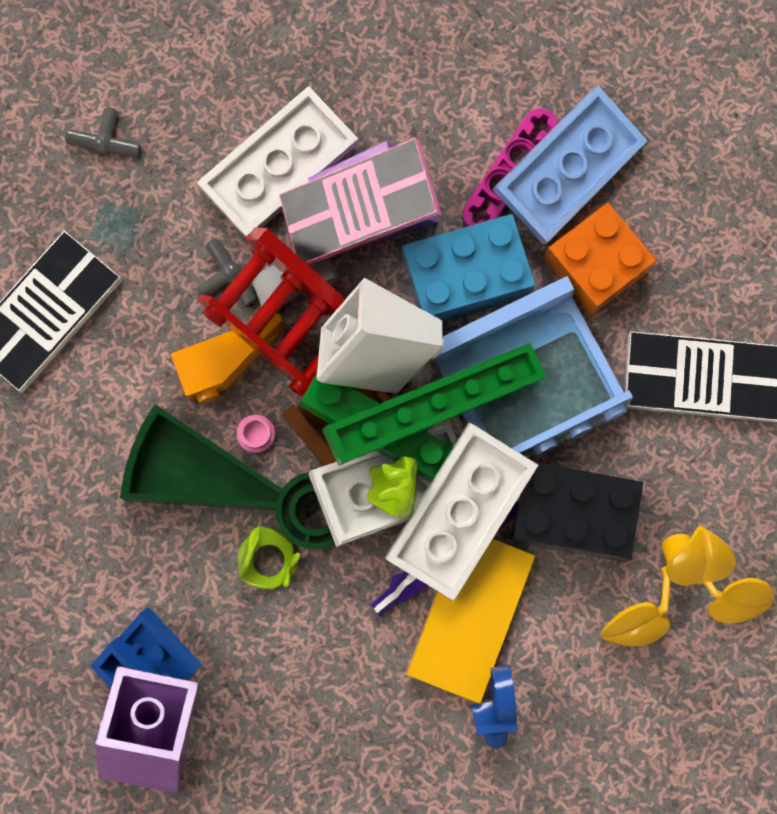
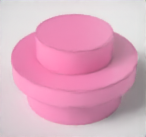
M251 415L240 422L237 428V440L244 450L250 453H262L272 446L275 440V429L271 421L266 417Z

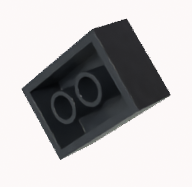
M534 462L538 467L516 502L510 542L618 562L632 560L644 482Z

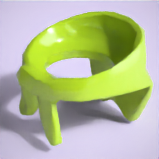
M402 457L393 463L370 468L369 474L373 485L367 494L368 501L395 518L411 516L414 510L417 482L416 459Z
M259 526L253 529L239 548L237 556L238 577L246 584L259 589L273 590L282 585L287 588L290 584L291 576L297 570L300 553L294 554L292 542L283 534L271 528ZM265 545L276 546L284 556L283 568L279 573L270 577L259 574L254 568L253 563L254 554Z

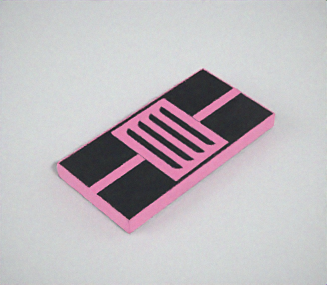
M416 138L279 194L295 254L308 265L441 214L421 143Z

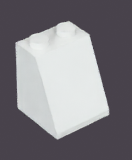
M364 278L321 327L316 380L327 384L397 394L408 382L412 383L417 378L421 368L430 359H435L440 354L444 345V339H442V320Z

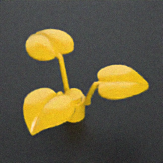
M698 526L691 537L686 534H675L665 539L662 543V551L667 566L661 569L663 587L660 606L657 608L650 602L630 606L607 623L599 634L606 641L624 646L649 645L659 640L670 628V621L664 614L668 612L671 581L682 586L695 583L701 585L704 583L710 594L716 598L708 606L709 615L716 621L726 624L751 620L764 613L776 600L772 587L767 582L757 578H745L732 582L723 592L716 589L712 582L720 581L733 572L737 564L736 557L725 541L704 527Z

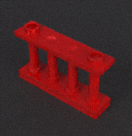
M254 228L245 239L254 247L251 251L253 254L252 258L218 300L213 296L201 294L197 301L206 308L202 314L220 328L224 324L292 381L288 387L302 398L317 372L319 354L303 374L289 363L287 359L322 315L327 316V314L332 316L345 301V298L268 228ZM273 264L283 273L280 276L282 281L250 322L245 325L230 310L266 265L270 267ZM301 289L310 297L308 301L310 306L274 350L259 337V334L293 291L298 292Z

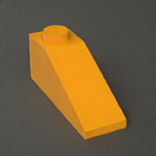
M280 313L275 314L259 334V337L268 345L284 329ZM233 331L171 353L186 397L190 402L197 400L198 404H206L220 397L219 392L226 390L260 355Z

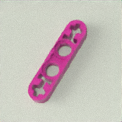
M535 109L524 118L466 203L462 214V222L465 227L476 224L472 221L473 214L470 211H480L485 203V198L491 202L486 211V219L489 221L501 216L507 205L498 195L490 190L489 183L495 178H504L516 166L509 157L512 150L522 148L529 153L548 134L546 131H540L533 144L528 140L534 128L532 122L538 124L541 120L547 123L545 129L548 133L557 125L555 115L549 110ZM480 220L477 224L482 223V222H486V221Z

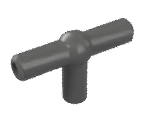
M110 107L103 110L98 134L69 129L65 136L67 144L95 149L101 154L111 152L137 158L141 152L140 143L112 138L118 112Z
M216 238L206 244V248L221 271L197 286L200 294L211 296L227 284H231L242 270L237 263L233 262L219 239ZM249 286L240 297V300L245 307H249L257 301V297Z

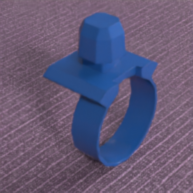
M509 666L490 668L493 702L472 704L477 735H484L487 745L491 748L503 747L508 740V732L518 731L515 692Z

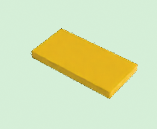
M492 539L454 601L439 591L436 592L405 674L480 704L491 676L490 668L495 666L535 555Z

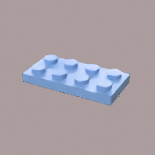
M598 85L492 190L542 244H545L618 172L647 140Z

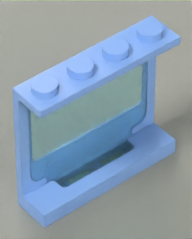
M567 276L443 336V348L434 359L444 378L531 343L546 378L462 414L467 425L470 422L523 456L533 452L537 456L543 455L558 446L557 440L569 434L572 439L586 434L593 429L591 423L603 417L609 422L622 416L627 412L626 406L630 404L633 397L629 390L623 392L572 298L574 288Z

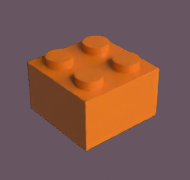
M608 202L552 244L544 258L560 279L566 276L569 278L574 288L573 295L590 316H593L647 274L657 261Z

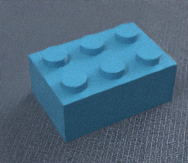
M513 214L402 245V259L417 307L442 320V322L519 300L531 294L535 287Z

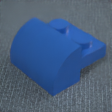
M148 607L140 612L125 631L104 649L90 667L111 688L117 666L189 681L203 664Z

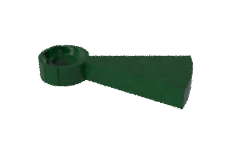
M154 404L141 425L132 445L123 475L120 499L125 502L276 511V520L280 530L296 546L307 551H325L336 546L328 525L324 528L313 530L302 526L299 522L297 511L300 502L306 496L315 494L309 472L294 477L281 488Z

